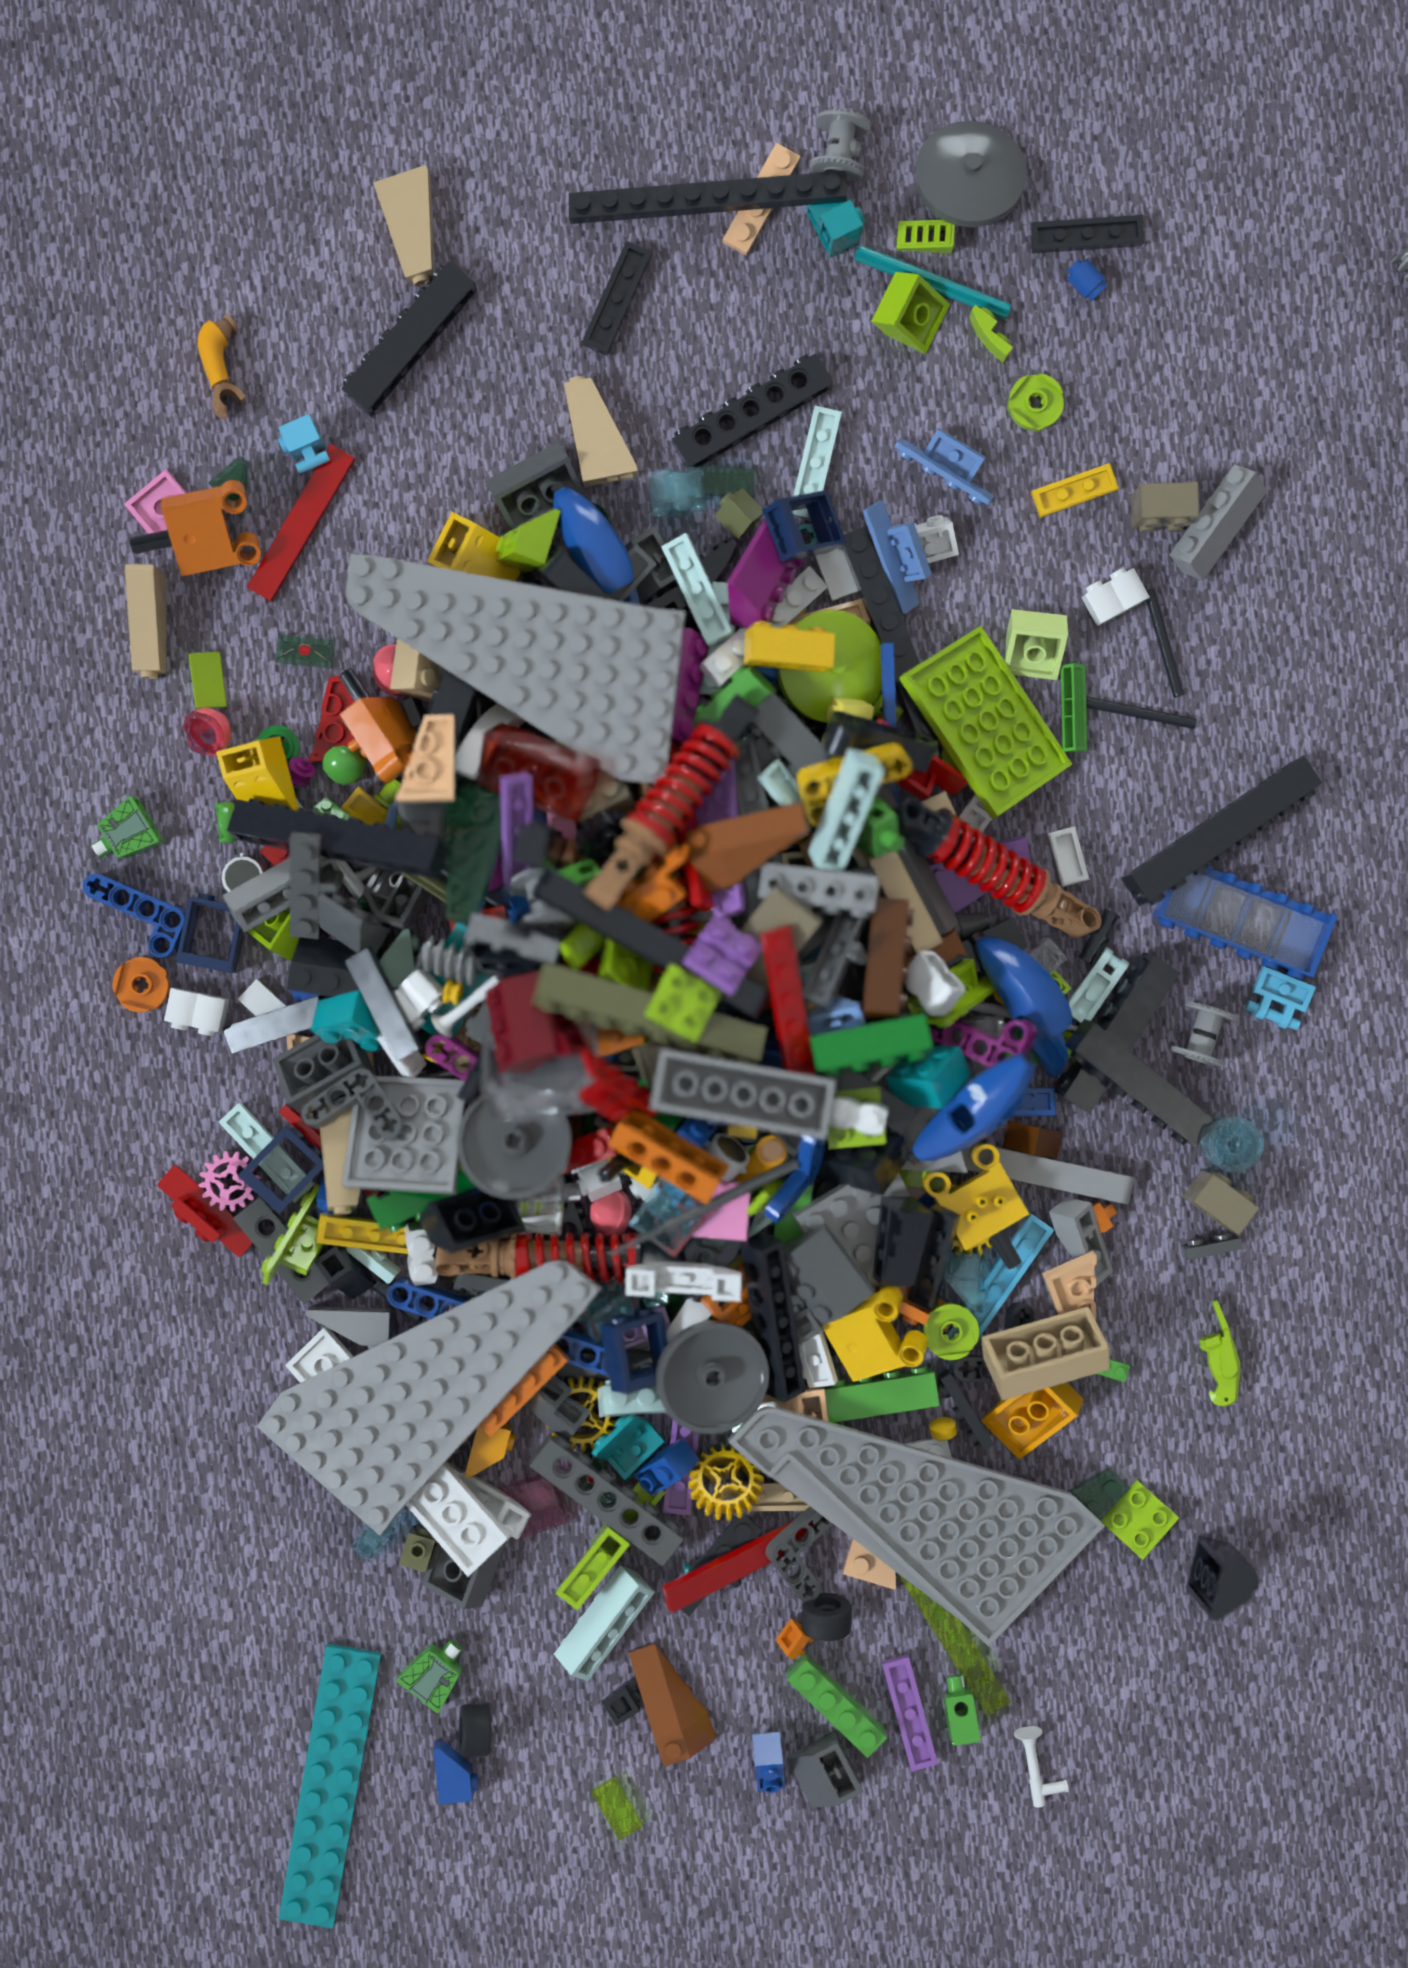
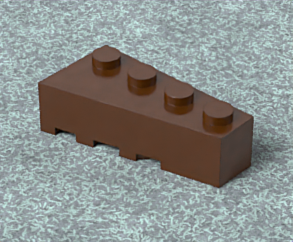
M878 898L876 914L872 913L863 1009L866 1022L882 1023L900 1019V1011H905L907 994L902 993L903 982L908 983L909 965H904L905 954L910 955L912 937H907V926H913L914 909H909V900Z

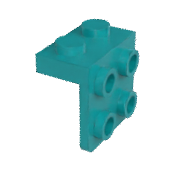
M634 1414L622 1416L615 1423L614 1426L616 1428L609 1435L605 1434L594 1444L596 1448L592 1451L595 1458L606 1459L625 1481H628L638 1469L667 1443L646 1417Z

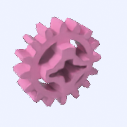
M225 1151L223 1159L217 1154L214 1155L213 1160L215 1163L205 1162L204 1165L208 1168V1171L200 1172L199 1174L205 1178V1182L200 1183L199 1187H206L207 1190L202 1197L210 1196L212 1198L210 1206L220 1203L221 1211H224L227 1205L230 1206L231 1211H236L237 1203L242 1208H245L247 1206L245 1199L253 1201L256 1197L252 1194L253 1189L238 1174L240 1173V1166L245 1168L250 1161V1157L246 1156L241 1160L240 1152L238 1151L235 1152L233 1157L230 1156L229 1151ZM229 1162L225 1171L222 1173L214 1172L220 1165ZM256 1166V1167L251 1171L252 1174H254L253 1171L256 1170V1168H257L258 1166ZM233 1174V1180L241 1184L232 1185L230 1188H227L228 1183L219 1178L229 1177ZM255 1175L258 1179L261 1178V1175ZM212 1183H216L220 1189L219 1195L214 1191ZM245 1190L242 1196L231 1200L235 1191Z

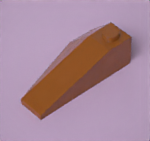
M800 802L711 823L685 834L687 844L690 847V859L709 893H715L741 883L745 880L744 877L752 870L761 868L766 864L765 861L776 852L786 849L806 834L809 829L804 806Z
M654 1642L630 1650V1660L664 1767L693 1757L717 1739L707 1709L694 1696L687 1683L685 1684L677 1674L674 1666Z

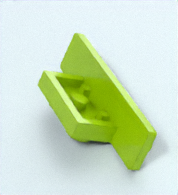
M964 959L949 970L963 984L965 992L947 1015L933 1016L928 1014L926 1016L928 1024H936L938 1027L951 1026L956 1019L967 1014L972 1007L983 1002L984 998L991 993L996 992L986 974L977 978L974 959Z
M316 1184L312 1192L307 1191L300 1204L302 1206L299 1213L294 1212L288 1222L287 1227L289 1230L286 1235L281 1234L274 1246L276 1250L272 1257L268 1256L261 1267V1272L264 1273L263 1284L268 1285L280 1264L306 1276L322 1250L324 1244H319L315 1240L319 1220L310 1216L317 1204L320 1185Z

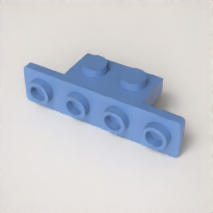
M938 428L925 451L902 437L896 442L895 447L899 449L898 453L903 458L910 461L915 459L923 464L921 466L922 469L934 476L939 474L946 479L945 483L955 490L963 489L969 493L968 497L975 503L989 505L992 501L993 494L972 482L973 477L986 457L947 432Z
M878 501L866 508L863 514L900 614H906L919 605L912 581L926 579L932 573L914 522L892 526L884 502Z

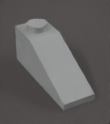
M1065 1197L1049 1211L1056 1235L1073 1259L1094 1251L1097 1255V1265H1095L1097 1287L1113 1272L1092 1203Z
M310 1306L306 1309L307 1317L359 1345H367L368 1349L392 1339L393 1309Z

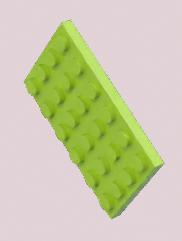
M982 626L974 629L899 677L992 819L1072 765V762Z

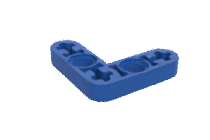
M801 1138L798 1155L799 1168L790 1175L771 1199L765 1210L766 1217L779 1223L813 1182L821 1167L825 1139Z

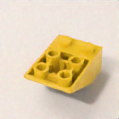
M451 512L427 560L429 566L512 582L522 572L519 569L497 561L499 552L496 551V546L500 537L454 512Z
M280 736L216 751L223 779L237 800L249 801V799H256L262 801L265 805L273 806L274 803H279L287 806L290 810H298Z

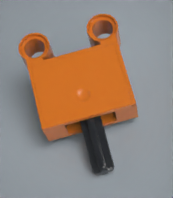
M228 480L222 486L161 498V510L167 530L131 537L130 547L132 552L138 554L172 546L181 577L238 564L246 566L256 564L261 557L258 537L254 533L243 532L236 537L235 542H232L224 510L231 514H238L245 509L247 499L244 485L237 480ZM230 493H237L241 496L235 501L226 498ZM246 545H250L255 548L251 552H244L241 550V548Z
M349 668L340 675V680L355 701V703L340 714L355 737L348 743V748L352 752L360 749L361 756L370 760L378 777L385 783H390L399 775L405 773L407 765L409 766L418 732L412 727L410 720L394 696L371 697L354 669Z

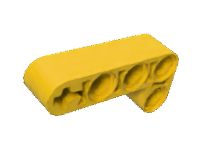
M891 743L861 751L875 755L880 764L882 763L884 772L879 784L901 779L912 768L908 755L899 744ZM839 757L806 766L796 776L800 801L803 803L805 814L813 826L818 827L837 780L835 777L839 775L845 758ZM817 781L815 785L807 787L810 782ZM822 806L819 811L812 812L816 807Z

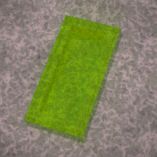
M616 1775L591 1789L594 1799L618 1840L643 1827L641 1818Z

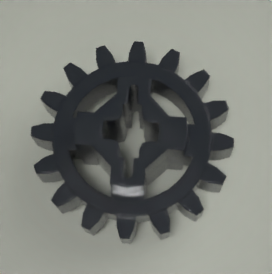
M613 809L610 814H606L603 810L598 816L591 815L592 821L581 823L584 829L576 830L578 837L574 838L581 857L585 856L586 859L594 858L596 863H599L602 858L610 861L611 857L616 854L618 848L615 842L626 833L621 822L628 817L625 811H621L618 814L616 809Z

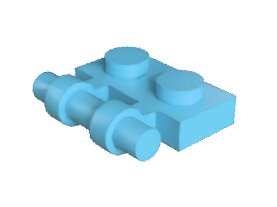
M1262 966L1252 989V993L1260 995L1261 999L1259 1003L1248 1000L1245 1010L1254 1013V1017L1261 1020L1266 1018L1274 1021L1281 1028L1286 1029L1289 1027L1298 1030L1301 1020L1293 1018V1013L1295 1010L1306 1013L1316 987ZM1272 1000L1285 1005L1282 1012L1269 1008Z

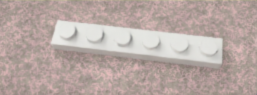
M809 566L794 580L792 585H788L783 602L781 604L778 603L772 621L767 623H771V627L782 628L783 625H788L824 592L828 585ZM740 628L699 666L702 672L718 688L743 666L745 631L747 630L745 628Z

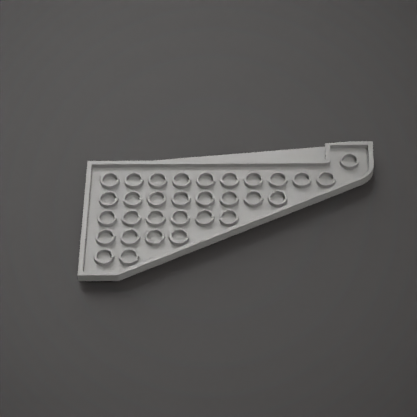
M350 554L346 596L351 607L361 616L620 781L655 784V780L658 777L664 776V769L669 764L685 622L684 611L654 609L386 557Z
M557 1260L546 1263L281 1392L259 1422L257 1428L381 1536L412 1497L559 1337L583 1314L602 1288L569 1262Z
M765 1406L757 1409L728 1438V1442L749 1462L769 1477L775 1479L962 1621L988 1647L1105 1527L1070 1492L777 1406Z

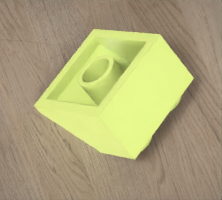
M1011 610L1006 635L1004 661L1013 675L1051 680L1058 679L1068 638L1067 615Z

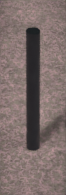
M1152 588L1146 590L1150 596L1146 602L1173 698L1183 696L1184 692L1156 592Z
M1087 697L1086 708L1194 729L1196 725V718L1093 697Z

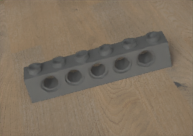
M549 1433L529 1459V1466L661 1566H664L684 1540L680 1532L682 1529L680 1525L671 1518L665 1520L659 1516L658 1513L660 1511L650 1502L646 1501L643 1504L636 1498L637 1493L629 1486H619L614 1482L616 1478L604 1468L598 1470L592 1465L593 1460L585 1453L580 1451L577 1454L570 1449L571 1444L561 1435L555 1437ZM562 1458L571 1461L570 1467L565 1470L559 1469L556 1466L557 1461ZM583 1475H589L593 1478V1482L589 1486H582L578 1483L579 1478ZM605 1492H612L616 1495L615 1499L609 1503L601 1501L600 1497ZM632 1508L637 1511V1515L633 1519H625L622 1516L627 1509ZM651 1525L659 1527L658 1533L653 1536L645 1534V1529Z

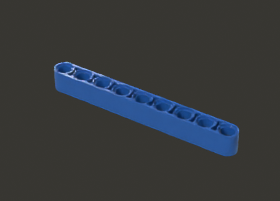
M409 1278L397 1280L387 1292L388 1301L392 1306L430 1319L449 1311V1305L451 1304L460 1306L472 1300L471 1298L427 1284L415 1286ZM397 1287H404L408 1291L407 1299L398 1297L396 1293ZM423 1296H431L435 1301V1307L425 1306ZM567 1330L559 1337V1339H565L569 1343V1349L562 1350L570 1358L566 1363L609 1376L603 1341ZM586 1347L594 1349L596 1357L593 1359L585 1358L582 1354V1349ZM626 1351L627 1362L629 1364V1354Z

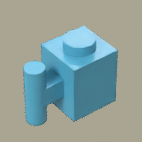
M309 414L278 427L282 437L278 438L283 452L285 454L290 453L295 461L303 457L305 458V460L295 464L299 474L330 461L326 450L315 454V452L325 448Z

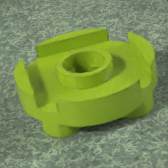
M1046 374L1023 376L1014 384L1009 394L1007 409L1011 418L1021 428L1034 432L1051 427L1058 420L1064 409L1062 388L1055 379ZM1037 396L1041 397L1040 404L1043 407L1040 409L1038 407L1032 408L1029 401L1030 397L1034 399Z
M943 1303L938 1305L933 1311H929L930 1317L922 1327V1333L928 1339V1348L945 1360H957L968 1355L979 1339V1325L972 1313L966 1307L957 1303ZM948 1324L958 1328V1332L954 1333V1338L949 1339L947 1334H943V1330L947 1328Z

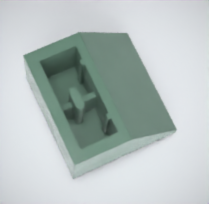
M404 929L379 961L393 989L399 988L410 975L418 970L417 952L421 951L420 936L414 934L412 929Z

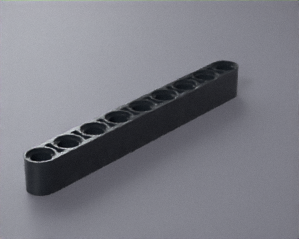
M550 868L544 869L531 892L534 897L667 971L670 964H673L720 989L682 963L692 949L691 947L615 904L608 911L584 894L587 888ZM743 977L732 995L722 990L718 1001L748 1018L758 1020L771 994Z

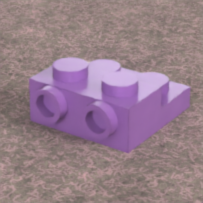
M714 915L682 963L729 995H732L758 956L762 946L757 944V939L753 935L742 934L733 928V924L729 919L718 918Z

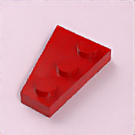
M332 676L328 679L321 708L323 712L319 728H316L313 752H310L309 756L310 763L323 762L325 753L332 747H348V743L355 738L340 716L343 711L355 703L340 680V676Z

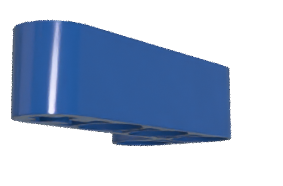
M90 874L83 881V891L88 897L155 926L148 943L151 954L160 958H170L176 955L186 913L184 909L105 875ZM98 882L101 886L111 890L109 893L98 891L94 884ZM126 890L129 893L130 899L127 904L122 905L119 901V896L121 892ZM151 901L155 905V912L153 915L147 916L144 908ZM177 912L180 915L181 922L174 928L170 924V917L173 913ZM163 938H166L170 944L168 951L165 953L159 949V942Z

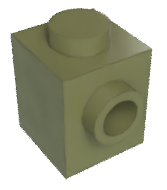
M742 488L734 494L731 492L727 493L719 502L721 508L715 515L722 525L739 539L748 533L763 516V508Z
M424 1525L412 1526L399 1565L426 1573L437 1540Z

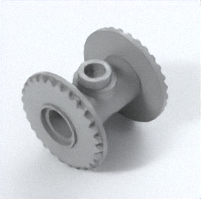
M829 109L820 112L816 117V124L820 129L829 133L828 143L830 145L826 149V156H818L810 161L809 167L811 172L846 171V182L859 180L864 174V167L852 160V158L857 159L861 143L856 141L855 136L865 135L870 131L871 124L869 119L857 112L842 109Z
M529 868L515 875L510 882L511 892L517 896L528 897L531 912L519 924L558 933L567 932L570 927H573L574 919L545 904L531 894L545 868Z
M1186 1001L1184 1006L1198 1011L1187 1048L1171 1046V1051L1191 1060L1224 1067L1226 1062L1213 1058L1212 1054L1223 1020L1238 1023L1239 1017L1213 1006Z

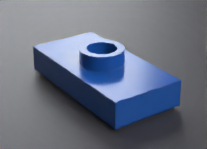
M1026 1088L1020 1106L1011 1117L1055 1116V1088Z

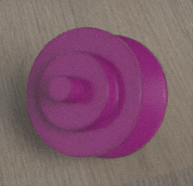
M294 757L289 761L288 769L292 785L299 787L308 786L310 778L315 775L313 765L306 758Z

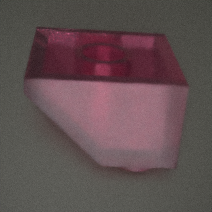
M540 1474L499 1487L500 1491L507 1494L531 1513L518 1540L570 1522L558 1487Z

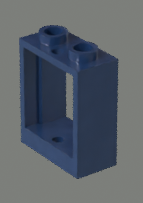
M827 490L780 498L762 509L781 563L826 554L846 543ZM807 508L819 544L805 546L792 511Z
M198 893V898L189 897L176 962L227 973H236L244 937L243 929L236 921L228 960L191 953L200 906L229 912L230 910L226 902H215V896Z
M285 1126L238 1174L278 1214L323 1169L322 1152L314 1145L311 1149L302 1142L305 1136L294 1126L290 1130ZM286 1136L316 1165L281 1201L251 1171Z
M641 1307L635 1309L632 1315H615L610 1318V1322L601 1324L600 1328L611 1391L627 1395L656 1385L658 1362L665 1347L668 1345L663 1313L652 1311L650 1307ZM646 1325L653 1365L629 1373L623 1332Z

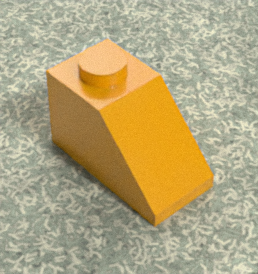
M504 1424L491 1438L480 1426L477 1427L464 1477L470 1478L503 1459L507 1450L512 1451L516 1438L515 1434H511L512 1425Z

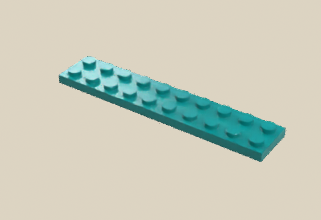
M328 1643L326 1645L279 1920L331 1929L335 1925L382 1655L380 1652Z

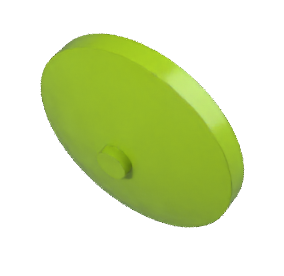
M841 610L819 611L797 621L794 625L798 626L799 630L809 631V628L818 627L826 629V633H835L834 668L825 673L776 668L780 688L790 705L803 716L821 723H828L827 709L831 705L832 697L863 700L872 705L882 689L881 642L873 629L861 618Z

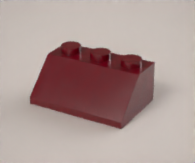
M539 971L500 980L485 991L486 1005L489 1009L491 1021L490 1029L494 1038L495 1057L498 1061L499 1072L529 1074L560 1053L553 1012L543 1011L538 1008V1005L531 1004Z

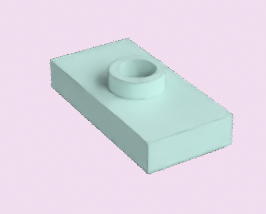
M779 759L774 760L757 777L780 807L801 802L796 779Z
M353 1247L346 1248L348 1253L386 1283L390 1284L402 1270L387 1258L384 1251Z

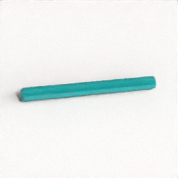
M860 245L856 251L854 259L857 262L893 276L895 272L919 274L939 294L971 307L975 305L980 309L984 307L991 311L994 316L1001 319H1006L1011 310L1010 303L871 248Z

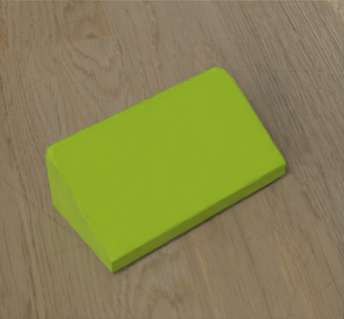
M220 652L189 653L196 709L227 707Z

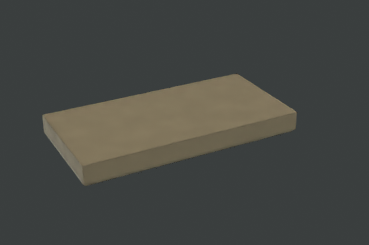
M775 885L744 926L741 933L753 935L757 939V944L762 946L760 932L788 925L792 930L795 954H797L822 920ZM762 948L744 975V978L769 991Z

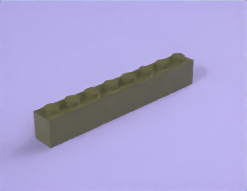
M546 962L539 971L531 1004L538 1005V1008L543 1011H559L567 1014V1017L573 1020L586 1019L595 1022V1025L600 1028L610 1029L613 1027L623 1030L622 1032L625 1035L632 1037L644 1036L650 1038V1041L655 1044H671L678 1046V1049L682 1052H698L705 1054L706 1058L755 1066L761 1060L767 1028L711 1012L695 1043L644 1016L654 994Z

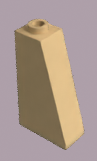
M424 165L373 182L408 286L414 284L415 287L428 284L435 272L431 178L427 166Z
M585 376L570 378L569 382L564 383L584 487L638 477L637 465L591 378L585 379Z
M125 564L132 671L141 674V678L157 679L158 674H166L167 575L153 564Z
M889 851L880 857H873L863 852L869 867H874V876L881 879L880 890L884 898L909 900V909H914L913 926H907V937H912L911 947L916 954L919 951H927L942 943L943 941L897 852Z
M326 1106L325 1109H327L329 1112L332 1111V1109L329 1106ZM353 1107L320 1128L327 1211H334V1215L351 1213V1209L357 1207L360 1189L342 1186Z

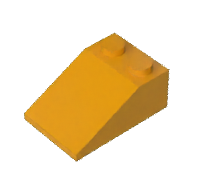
M1065 1382L1006 1400L1001 1399L980 1421L1020 1460L1075 1419L1079 1414L1084 1399Z

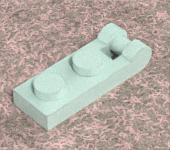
M1108 947L1103 949L1095 964L1068 1001L1072 1018L1080 1023L1084 1019L1092 1020L1129 965L1127 960L1114 956L1113 951ZM1106 963L1114 968L1110 975L1102 970Z

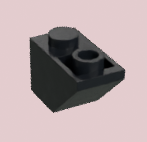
M334 1245L316 1258L314 1262L329 1284L350 1298L355 1299L373 1287L376 1282L366 1267L346 1251L347 1247Z

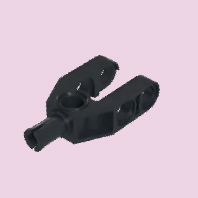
M756 1214L749 1216L748 1234ZM691 1222L687 1226L685 1233H687L690 1229ZM691 1236L684 1244L687 1263L703 1264L701 1260L704 1252H708L713 1258V1266L728 1268L741 1256V1240L727 1239L723 1252L716 1247L704 1245L702 1237ZM688 1293L684 1295L685 1298H693L692 1301L701 1303L703 1294Z

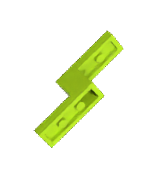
M639 1481L632 1488L637 1493L636 1498L643 1504L648 1501L654 1506L666 1493L665 1489L650 1496L641 1487ZM630 1508L625 1510L622 1516L625 1519H633L637 1515V1511ZM604 1523L594 1535L591 1547L557 1588L556 1594L578 1611L628 1548L630 1542Z

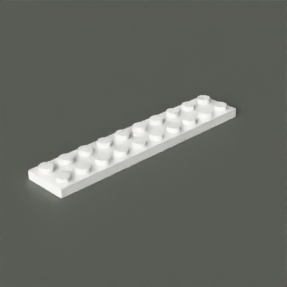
M324 1327L285 1366L301 1383L354 1356L328 1327ZM446 1462L406 1504L467 1576H470L511 1537Z

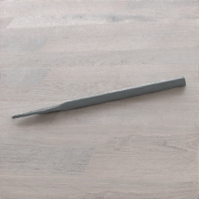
M792 1158L711 1198L707 1205L702 1202L668 1219L657 1228L611 1251L610 1254L614 1255L662 1232L676 1229L798 1169L799 1164L795 1158Z

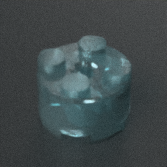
M686 467L687 472H673V468H667L651 473L649 485L652 515L662 516L669 513V518L675 519L684 518L685 512H706L707 503L703 470L695 467Z
M1233 1115L1216 1118V1122L1201 1140V1150L1205 1159L1214 1167L1231 1173H1241L1251 1168L1260 1160L1264 1150L1263 1137L1253 1123ZM1228 1141H1236L1235 1146L1228 1147Z

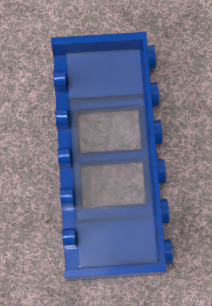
M1209 864V868L1194 876L1191 873L1185 877L1187 883L1175 891L1171 888L1163 893L1165 898L1158 902L1152 917L1159 919V925L1173 930L1175 926L1185 930L1184 935L1197 940L1201 936L1210 939V945L1225 950L1226 947L1237 950L1235 955L1241 958L1251 960L1252 957L1262 960V966L1276 971L1280 967L1288 971V976L1303 981L1304 977L1314 978L1338 917L1334 913L1326 914L1318 911L1313 905L1307 903L1300 904L1290 900L1289 896L1265 890L1260 884L1247 883L1237 879L1238 876L1232 873H1222L1212 869V866Z

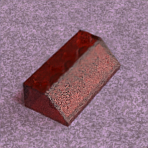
M501 722L483 734L477 784L501 793V777L527 772L532 776V806L577 823L597 786L601 760Z

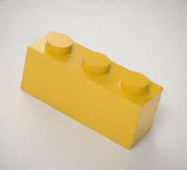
M756 622L745 631L743 665L825 673L834 668L835 633H826V629L818 627L809 628V631L799 630V627L796 625H783L782 628L771 627V623Z

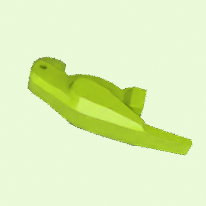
M1212 1300L1221 1334L1214 1333L1200 1338L1199 1347L1207 1352L1208 1366L1213 1378L1217 1382L1216 1389L1213 1392L1209 1391V1397L1214 1404L1225 1407L1235 1403L1238 1398L1240 1360L1218 1301Z

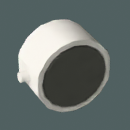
M240 853V857L233 858L223 869L222 882L224 888L229 892L265 872L266 869L257 860L246 857V853Z
M721 1133L717 1134L710 1143L707 1141L704 1150L730 1166L722 1180L733 1181L740 1172L742 1174L747 1172L745 1166L748 1164L749 1155L742 1144L736 1139Z

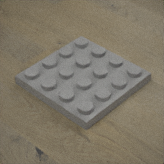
M375 1076L403 1119L405 1132L396 1141L386 1140L378 1133L361 1104L357 1103L353 1106L342 1186L355 1189L456 1194L460 1162L457 1151V1134L467 1103L458 1099L456 1095L465 1081ZM364 1077L359 1079V1085L362 1088L367 1086L365 1082L367 1079ZM378 1097L371 1101V1111L377 1112L382 1109L384 1105L383 1098ZM387 1116L383 1117L382 1119L388 1125L387 1130L391 1133L394 1132L395 1124Z
M899 1173L884 1196H910ZM840 1184L793 1213L803 1234L827 1225L872 1287L875 1288L880 1285L872 1276L882 1195L852 1188L849 1184Z

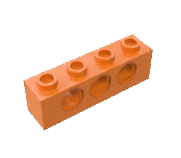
M637 1109L621 1119L608 1144L706 1205L730 1167Z

